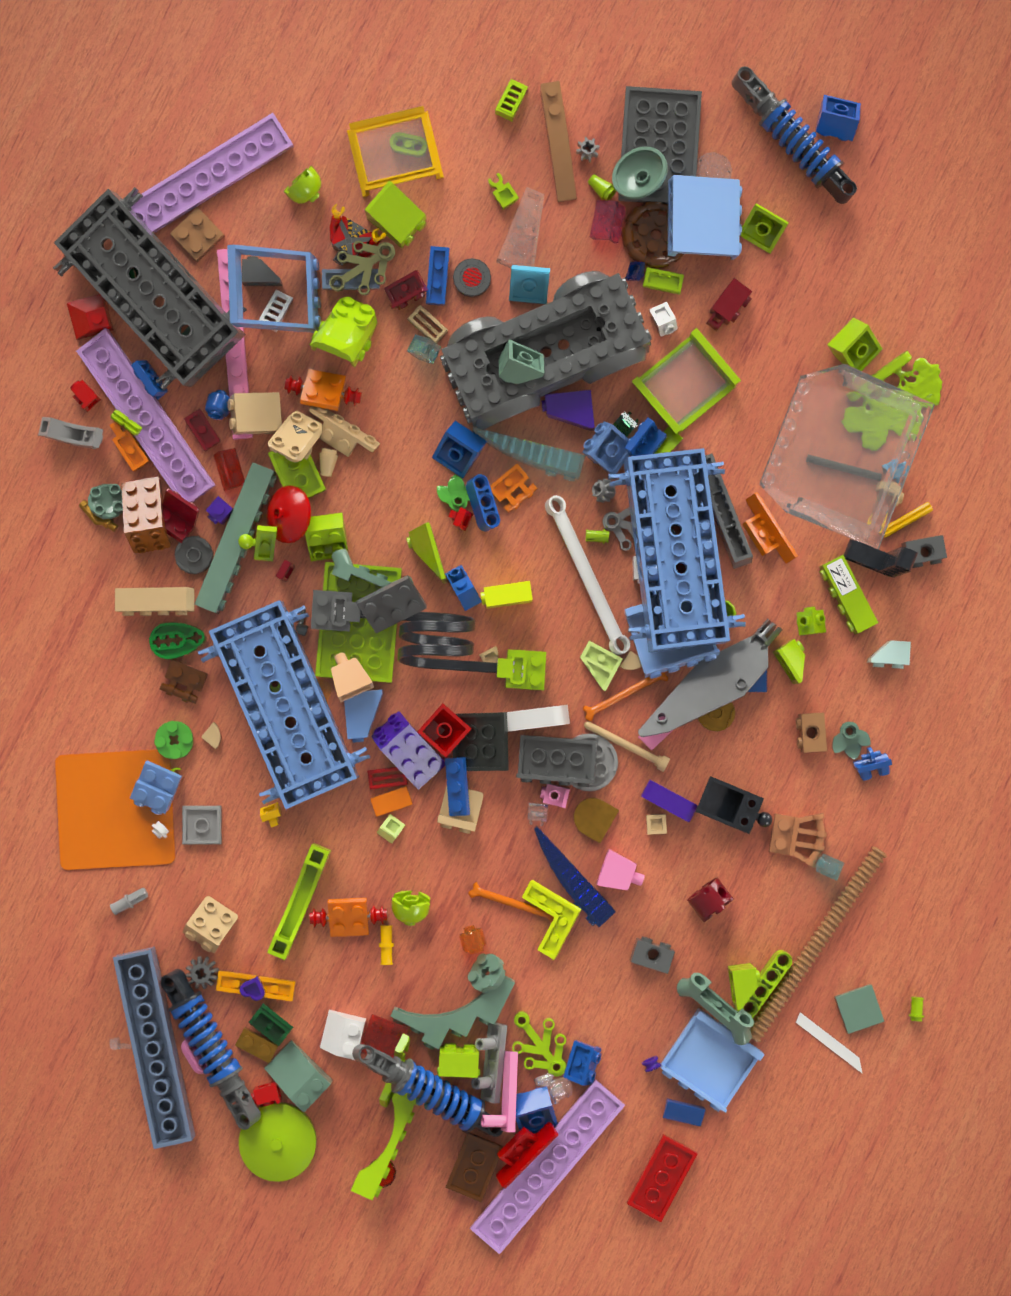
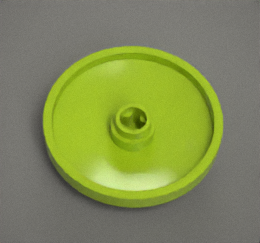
M274 1102L272 1105L259 1107L258 1109L261 1112L260 1120L248 1129H241L239 1150L242 1160L252 1173L262 1179L275 1182L290 1180L301 1174L313 1159L317 1145L314 1125L305 1112L292 1104L283 1102L277 1104Z

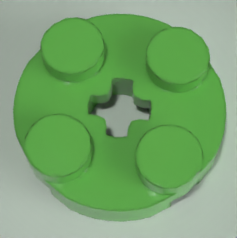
M169 721L159 727L154 743L162 756L168 759H179L190 753L194 745L192 730L186 724L179 721ZM178 735L177 740L179 741V744L174 743L173 745H171V740L169 738L171 736L174 737Z

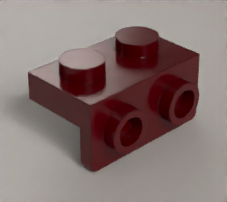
M415 270L388 285L384 290L392 303L390 305L391 309L398 308V310H401L408 306L407 302L414 299V301L423 298L428 288L419 271Z

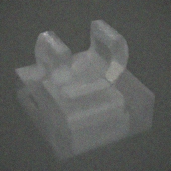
M529 803L527 820H529L530 825L533 824L534 820L540 821V826H543L544 822L547 821L548 805Z

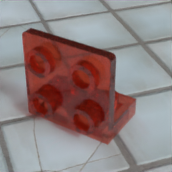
M372 1014L361 1044L369 1045L393 1058L394 1050L402 1035H406L408 1027ZM363 1049L361 1053L367 1054L366 1049Z

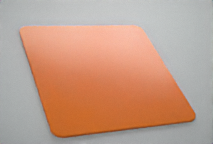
M157 749L60 755L56 758L60 865L63 869L170 864L175 860L173 801L170 809L165 814L158 815L153 813L150 807L146 805L144 807L137 806L133 803L134 800L130 799L145 762L148 760L171 771L170 759L162 756ZM159 821L169 830L167 837L159 839L152 832L154 828L151 825Z

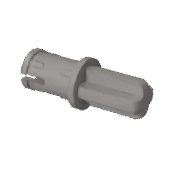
M141 888L130 895L126 894L124 898L110 904V908L114 915L129 907L132 909L135 904L148 898V892L145 888Z

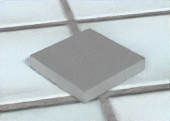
M182 806V844H222V806Z

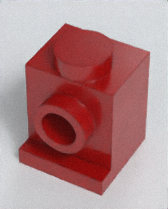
M84 380L76 381L70 387L75 394L72 397L86 412L101 400Z
M275 1081L256 1086L253 1089V1093H251L255 1104H262L263 1107L274 1104L275 1100L277 1104L281 1103L283 1099L280 1087Z

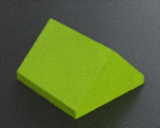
M756 203L743 224L742 232L739 236L771 254L789 222Z

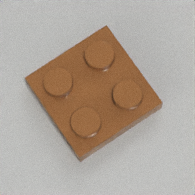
M198 207L170 233L197 262L225 236Z

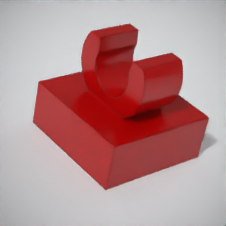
M460 507L458 512L451 510L448 517L454 520V526L466 531L473 514L467 509Z

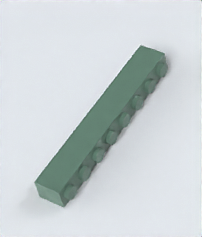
M252 462L194 605L217 614L224 610L227 602L225 597L227 593H231L234 585L232 583L234 575L237 576L241 569V565H239L240 560L245 558L248 549H242L239 546L238 539L243 534H249L252 538L254 537L256 531L254 526L262 518L263 512H261L263 504L266 505L268 503L270 487H274L277 481L275 471Z

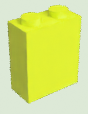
M530 581L484 587V592H481L482 605H486L488 609L530 603L533 601Z

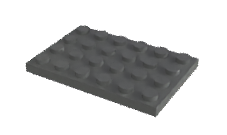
M626 86L621 157L635 148L653 147L664 155L668 164V172L662 185L651 195L640 199H628L618 193V201L641 203L653 201L668 204V180L673 175L696 176L702 91Z

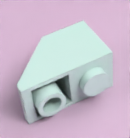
M887 641L868 658L867 663H873V667H884L885 664H892V668L904 669V665H910L911 642Z

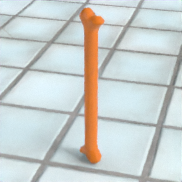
M662 672L661 676L650 679L649 676L593 707L583 706V710L586 712V720L591 721L596 713L658 680L667 682L668 676L665 672Z
M477 882L473 884V889L468 892L471 898L480 896L548 918L551 923L554 919L553 916L536 906L483 890Z

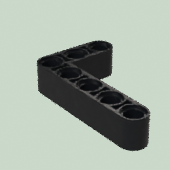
M850 539L844 552V557L850 562L895 578L911 572L918 553L906 547H900L886 553Z

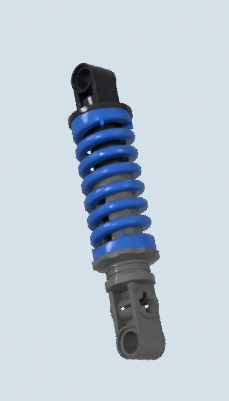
M741 67L732 79V87L754 109L753 112L761 116L760 127H763L766 132H773L772 138L774 140L780 139L779 146L786 147L787 155L793 154L792 160L796 163L800 162L799 168L801 170L807 169L806 176L813 177L811 181L816 188L823 185L836 202L840 204L847 203L856 193L857 186L841 169L844 162L835 154L827 159L825 156L830 152V148L826 147L822 151L818 149L824 143L822 139L813 144L814 138L817 136L816 132H812L809 135L807 131L810 129V126L808 124L803 127L800 125L803 118L798 117L795 119L793 117L796 114V110L792 109L788 112L791 108V105L787 102L788 100L785 98L779 101L775 97L776 94L767 88L766 84L755 75L751 68Z
M175 969L161 978V986L172 1003L168 1011L171 1012L175 1020L185 1019L179 1023L178 1027L179 1029L189 1027L183 1034L184 1038L194 1036L188 1045L189 1047L196 1046L197 1049L193 1052L194 1056L201 1055L202 1058L198 1061V1064L200 1066L206 1064L207 1068L203 1070V1073L205 1075L211 1073L210 1076L206 1077L209 1086H217L219 1088V1094L225 1100L239 1128L246 1130L260 1120L261 1112L253 1101L251 1093L247 1090L245 1081L238 1074L243 1067L240 1066L236 1058H230L233 1053L231 1049H224L228 1042L226 1040H219L223 1035L222 1031H214L218 1026L217 1022H209L213 1017L212 1013H204L208 1008L207 1004L197 1005L205 1001L201 995L202 992L194 993L185 973L180 969Z
M359 1044L354 1047L352 1052L354 1060L381 1075L384 1082L391 1083L393 1093L401 1096L407 1093L409 1101H413L416 1098L418 1106L424 1104V1108L427 1111L433 1108L434 1115L441 1114L443 1120L450 1118V1123L452 1125L458 1124V1127L466 1134L470 1133L474 1128L493 1137H498L503 1133L501 1127H495L493 1131H490V1127L481 1126L482 1115H490L484 1111L485 1102L481 1098L468 1095L466 1091L459 1090L456 1085H451L449 1081L442 1080L440 1076L434 1075L429 1070L425 1071L421 1065L416 1066V1063L410 1058L403 1062L399 1057L395 1056L392 1058L369 1045ZM366 1049L367 1056L362 1059L361 1051Z

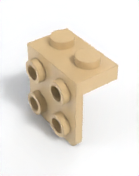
M446 787L437 821L441 823L440 827L452 829V826L458 827L460 832L470 834L471 831L475 832L484 796L483 793L468 789L470 815L449 816Z
M207 896L186 923L182 933L189 940L199 943L205 951L215 953L238 916L210 896Z

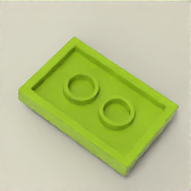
M271 451L268 453L283 487H299L308 498L326 491L311 454L307 460L303 458L299 462H292L278 452Z

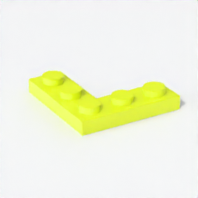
M531 880L522 898L554 917L538 948V951L554 960L582 909Z

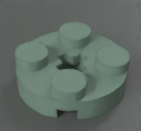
M480 954L468 974V980L472 986L482 993H489L488 991L491 989L496 990L502 984L505 977L503 960L494 954Z

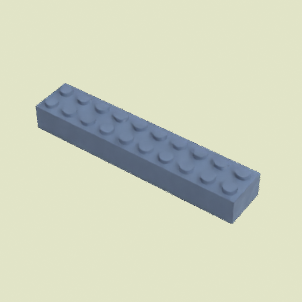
M150 947L116 955L113 957L153 1148L158 1149L192 1141L196 1135L170 1013L168 1011L165 991L161 986L162 976L156 948Z

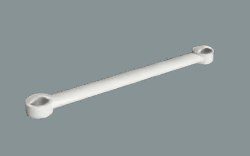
M557 495L546 501L545 510L549 515L553 516L610 639L609 648L611 652L615 655H622L629 650L630 641L620 631L565 512L566 503L564 499ZM553 500L560 505L559 512L554 509ZM616 639H620L623 642V651L618 648Z

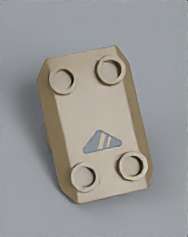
M299 411L293 412L268 441L269 449L275 453L278 452L292 462H299L303 458L307 460L312 452V446L322 434V424Z

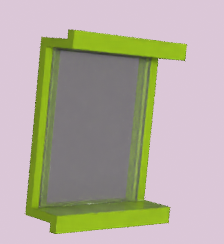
M696 328L685 341L641 377L637 376L632 380V383L675 434H680L736 388L741 380Z

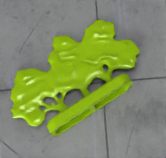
M905 351L846 394L850 402H854L860 397L864 401L860 407L846 408L844 413L845 419L841 423L849 433L862 432V447L871 451H877L886 443L889 430L894 431L898 436H911V422L914 421L915 416L911 409L912 406L918 404L930 407L936 406L940 402V391L943 382L939 377L941 370L938 364H930L925 358H918L913 364L912 371H902V367L912 359L910 353ZM917 371L919 374L914 375L913 372ZM895 373L900 378L899 385L893 390L887 389L883 381ZM910 375L916 378V381L908 382L904 377L908 378ZM879 384L882 391L878 398L874 400L868 397L866 393ZM867 404L871 408L869 411L866 409Z

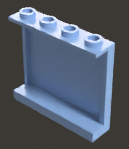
M673 175L668 180V256H676L678 253L730 256L731 260L739 256L742 251V244L739 242V235L742 232V225L740 224L742 187L740 186V180Z
M682 602L681 609L684 612H690V603ZM642 604L625 609L629 628L645 626ZM647 638L633 639L645 678L650 676V679L661 676L662 672H676L680 670L679 667L685 665L693 667L698 665V661L701 660L706 662L715 660L716 656L720 653L716 645L648 652Z
M698 1008L661 1062L660 1067L663 1070L662 1074L669 1079L674 1077L679 1081L678 1084L686 1090L690 1088L695 1092L694 1095L702 1101L704 1099L708 1100L713 1109L718 1112L722 1110L726 1113L727 1105L758 1060L761 1061L765 1054L749 1042L745 1045L735 1044L732 1033L726 1026Z

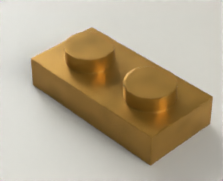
M246 1027L235 1046L267 1063H270L278 1048L269 1039Z

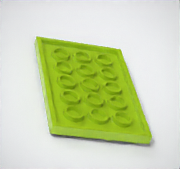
M325 562L323 591L351 592L352 602H357V600L382 588L352 575L350 582L331 574L335 566L334 562ZM353 564V566L356 568H359L360 566L358 564ZM361 565L370 569V574L376 576L377 573L387 576V581L389 582L401 579L402 568ZM360 618V623L350 622V632L319 630L315 676L333 678L331 668L337 666L334 657L339 653H345L348 660L352 658L358 660L372 681L392 683L397 623L375 633L368 620Z

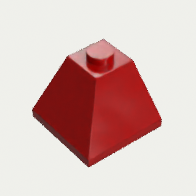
M101 294L67 303L76 340L97 335L105 328L109 329V331L114 330L106 300Z
M442 703L417 732L444 757H447L471 728Z

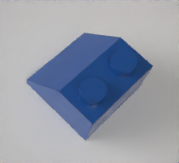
M824 95L816 124V133L826 137H837L842 141H853L860 120L861 103Z
M454 421L443 435L432 458L461 478H464L487 441L457 421Z
M547 1086L516 1094V1122L519 1131L525 1127L532 1133H537L548 1122L552 1123L554 1127L558 1124Z

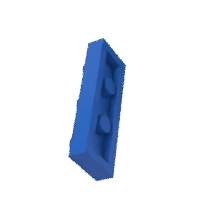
M430 246L428 291L426 293V304L445 306L450 252L448 247Z
M466 757L445 759L449 816L470 815Z

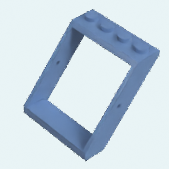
M227 245L230 323L232 325L243 328L307 333L318 331L321 324V317L318 316V308L321 307V301L317 289H320V281L317 278L319 261L313 254L302 251ZM241 255L306 261L308 324L243 319Z

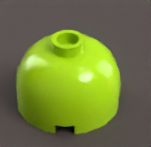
M310 166L292 181V186H288L284 193L296 203L304 204L308 201L312 203L320 196L318 193L321 188L320 176Z
M412 891L395 893L394 898L392 897V912L394 916L408 926L421 922L429 913L430 897L422 892H419L418 895H411Z

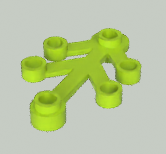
M524 1011L516 1013L514 1017L515 1025L523 1028L535 1045L516 1041L512 1045L513 1052H518V1054L522 1052L540 1054L547 1060L541 1061L534 1060L533 1057H526L524 1059V1067L529 1070L533 1068L547 1069L549 1074L555 1077L564 1074L566 1069V1063L562 1059L563 1045L566 1043L564 1034L559 1033L555 1036L556 1049L554 1056L549 1051L551 1033L555 1026L554 1020L546 1018L543 1021L544 1034L542 1041L529 1024V1015ZM524 1017L526 1021L521 1024L518 1022V1019ZM547 1021H551L553 1023L552 1026L549 1028L545 1026V1023ZM560 1036L564 1038L562 1043L557 1042V1038ZM516 1044H519L522 1046L521 1050L517 1051L515 1050L514 1046ZM532 1060L533 1065L527 1066L526 1061ZM559 1064L560 1069L554 1070L553 1065Z

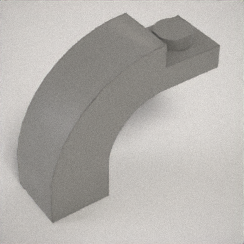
M42 417L38 436L75 446L96 449L102 443L103 429L71 424L51 417Z

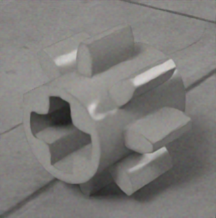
M585 137L583 143L578 141L577 145L580 149L576 150V154H581V161L588 159L590 163L593 156L595 158L598 157V153L595 151L599 150L600 145H595L594 138L591 141ZM585 147H588L591 152H587Z
M605 478L603 480L598 479L593 485L592 496L597 497L596 501L602 503L605 501L610 502V499L615 496V486H609L611 480Z

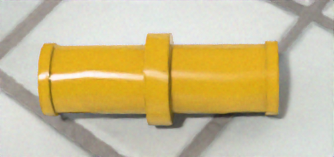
M392 925L380 926V965H393L392 947H394V943H392Z

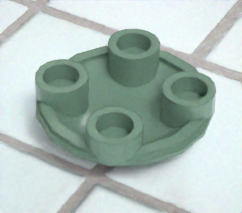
M102 484L93 487L88 497V506L91 512L102 519L118 517L123 512L122 490L117 484Z

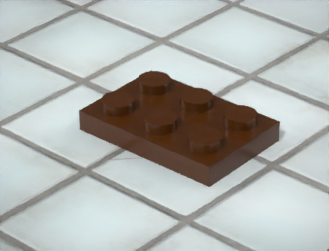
M467 1133L447 1181L446 1188L482 1202L499 1160L497 1153L503 1146L475 1134Z

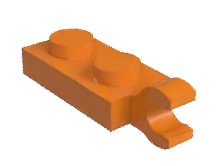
M117 422L109 425L116 435L112 441L133 472L150 462L132 433L128 430L123 432Z

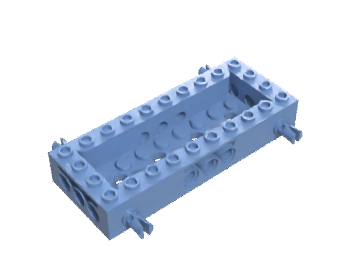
M704 448L627 457L624 461L625 473L608 474V479L616 480L609 483L610 487L627 485L645 621L644 627L628 628V632L638 633L630 636V640L647 638L648 652L724 644L730 641L729 628L746 626V622H736V620L745 618L744 614L727 616L708 479V475L724 474L725 469H715L722 467L724 462L707 464ZM669 486L673 487L676 491L673 497L668 496L665 492ZM672 525L680 527L681 533L679 535L672 534ZM678 563L685 565V573L680 574L676 571ZM682 602L690 603V612H684L681 609Z
M279 600L210 630L209 633L213 640V646L198 651V654L209 653L201 658L203 663L219 656L275 784V787L259 793L260 797L270 795L262 801L263 804L280 798L285 809H288L359 778L355 764L371 757L370 754L360 757L362 753L367 751L366 747L350 754L340 734L294 627V622L309 617L308 613L298 615L306 609L305 605L288 612L284 602ZM257 646L265 648V654L262 657H258L255 654ZM274 681L279 682L281 685V689L276 693L270 689V685ZM288 717L295 718V727L288 728L285 722ZM305 752L309 753L312 757L311 762L308 764L301 761V755Z

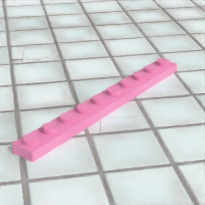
M227 249L217 250L221 304L222 309L227 313L230 310ZM243 337L226 353L229 397L234 393H249L245 338ZM253 434L233 435L234 440L253 438Z

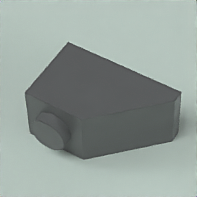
M256 256L242 259V283L244 286H282L281 279L261 259Z

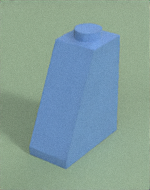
M383 690L365 691L344 701L347 738L352 739L353 743L364 742V738L369 737L383 696Z

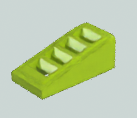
M511 79L495 109V114L513 122L528 86ZM512 86L521 89V93L511 89ZM509 92L516 96H519L518 99L510 96ZM506 99L515 102V105L506 102ZM503 105L511 108L512 111L503 108Z

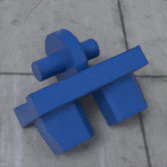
M868 747L867 754L861 755V760L854 761L853 765L860 778L865 781L872 778L871 770L877 769L879 776L890 774L889 766L892 765V760L888 758L886 753L881 754L880 750L873 752V749Z

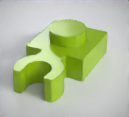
M497 173L496 176L499 181L494 183L489 178L488 183L490 187L496 189L493 192V196L504 210L518 201L519 197L509 182L505 185L503 184L502 175Z

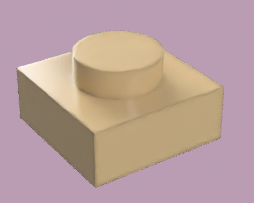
M666 814L646 815L647 835L667 834Z

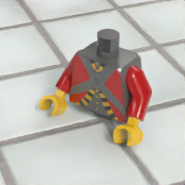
M335 204L331 210L333 215L329 233L332 247L338 251L337 254L340 251H345L348 254L365 258L372 255L373 253L366 251L362 253L355 252L353 248L354 242L360 240L365 244L378 246L379 240L384 239L386 233H382L379 236L378 230L380 228L370 232L345 216L341 218L340 216L345 212V207L343 206L341 212H338L336 210L337 204ZM357 244L355 248L361 250L363 245ZM336 254L333 261L343 266V264L338 261ZM342 254L339 258L344 261L347 256Z

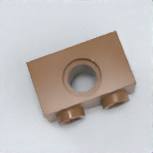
M824 713L798 714V718H796V729L800 731V737H797L798 749H801L802 753L827 751ZM810 727L815 730V735L812 738L806 735V731Z

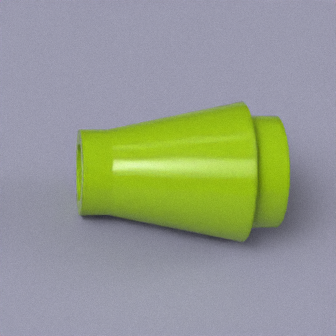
M595 174L588 181V184L594 189L601 200L609 201L616 193L612 183Z

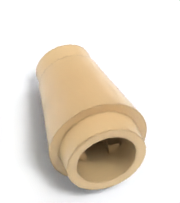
M322 448L321 453H319L320 475L332 477L338 458L337 450Z

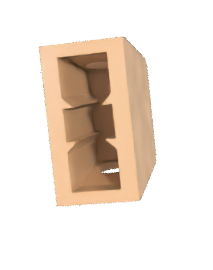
M339 653L334 657L337 666L332 667L331 672L340 702L374 688L372 680L356 658L348 660L345 653Z

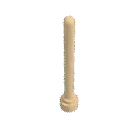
M587 721L584 724L586 729L655 763L656 769L664 772L670 761V758L664 755L656 756Z

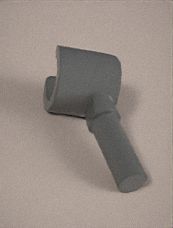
M301 619L296 626V631L298 634L305 636L309 626L304 625V619Z

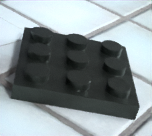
M507 712L456 714L471 730L453 749V758L466 757L467 771H508Z

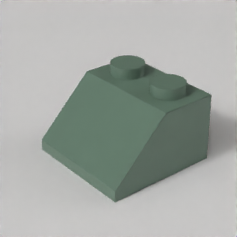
M509 339L499 356V377L507 383L511 382L516 385L543 377L544 355Z

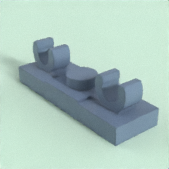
M322 269V289L332 290L329 285L331 277L334 275L342 276L352 269ZM372 269L369 282L370 289H380V285H377L374 280L378 269ZM363 272L345 283L343 290H358L362 282ZM336 281V282L334 283V286H335V287H340V286H341V282H340V281Z

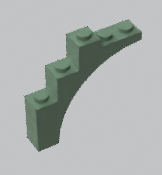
M505 976L502 984L496 990L491 989L488 991L489 993H481L467 1005L453 1011L440 1014H419L394 1007L390 1017L399 1025L406 1024L410 1026V1030L417 1034L424 1033L421 1041L424 1042L426 1047L432 1050L434 1048L439 1049L449 1029L452 1030V1034L458 1037H462V1035L467 1037L476 1017H479V1021L486 1025L490 1023L495 1025L515 984V980Z

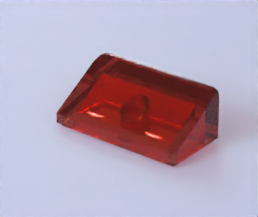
M233 448L215 453L213 456L223 490L227 491L243 486L245 479L236 449Z

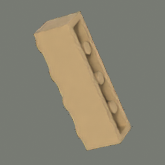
M115 588V611L122 612V616H134V612H140L142 616H151L152 612H158V615H169V612H175V615H187V612L194 611V588Z

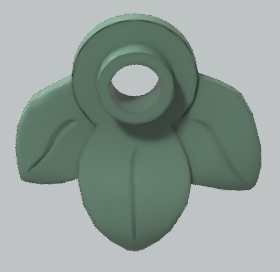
M854 722L843 723L840 727V733L834 737L832 743L834 753L844 750L854 760L859 756L861 746L871 745L868 733L859 730L858 725ZM849 727L852 729V734L850 735L846 733V729Z

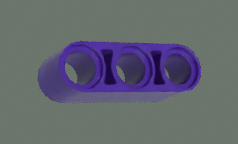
M652 780L648 781L641 794V797L689 823L698 805Z

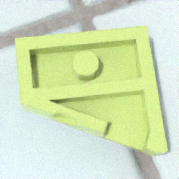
M588 641L580 656V659L602 690L606 691L623 658L591 641Z

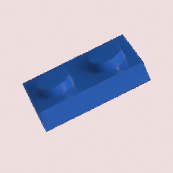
M647 418L645 422L639 425L635 435L629 438L625 449L630 457L654 454L667 438V435L657 428L653 420Z

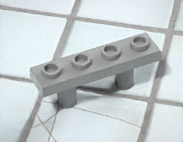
M490 1023L488 1025L487 1038H478L476 1040V1049L486 1050L483 1077L473 1078L471 1081L474 1089H482L481 1099L494 1104L500 1103L507 1025L495 1023V1025Z

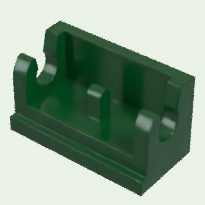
M264 1003L248 1022L277 1046L283 1042L294 1028Z

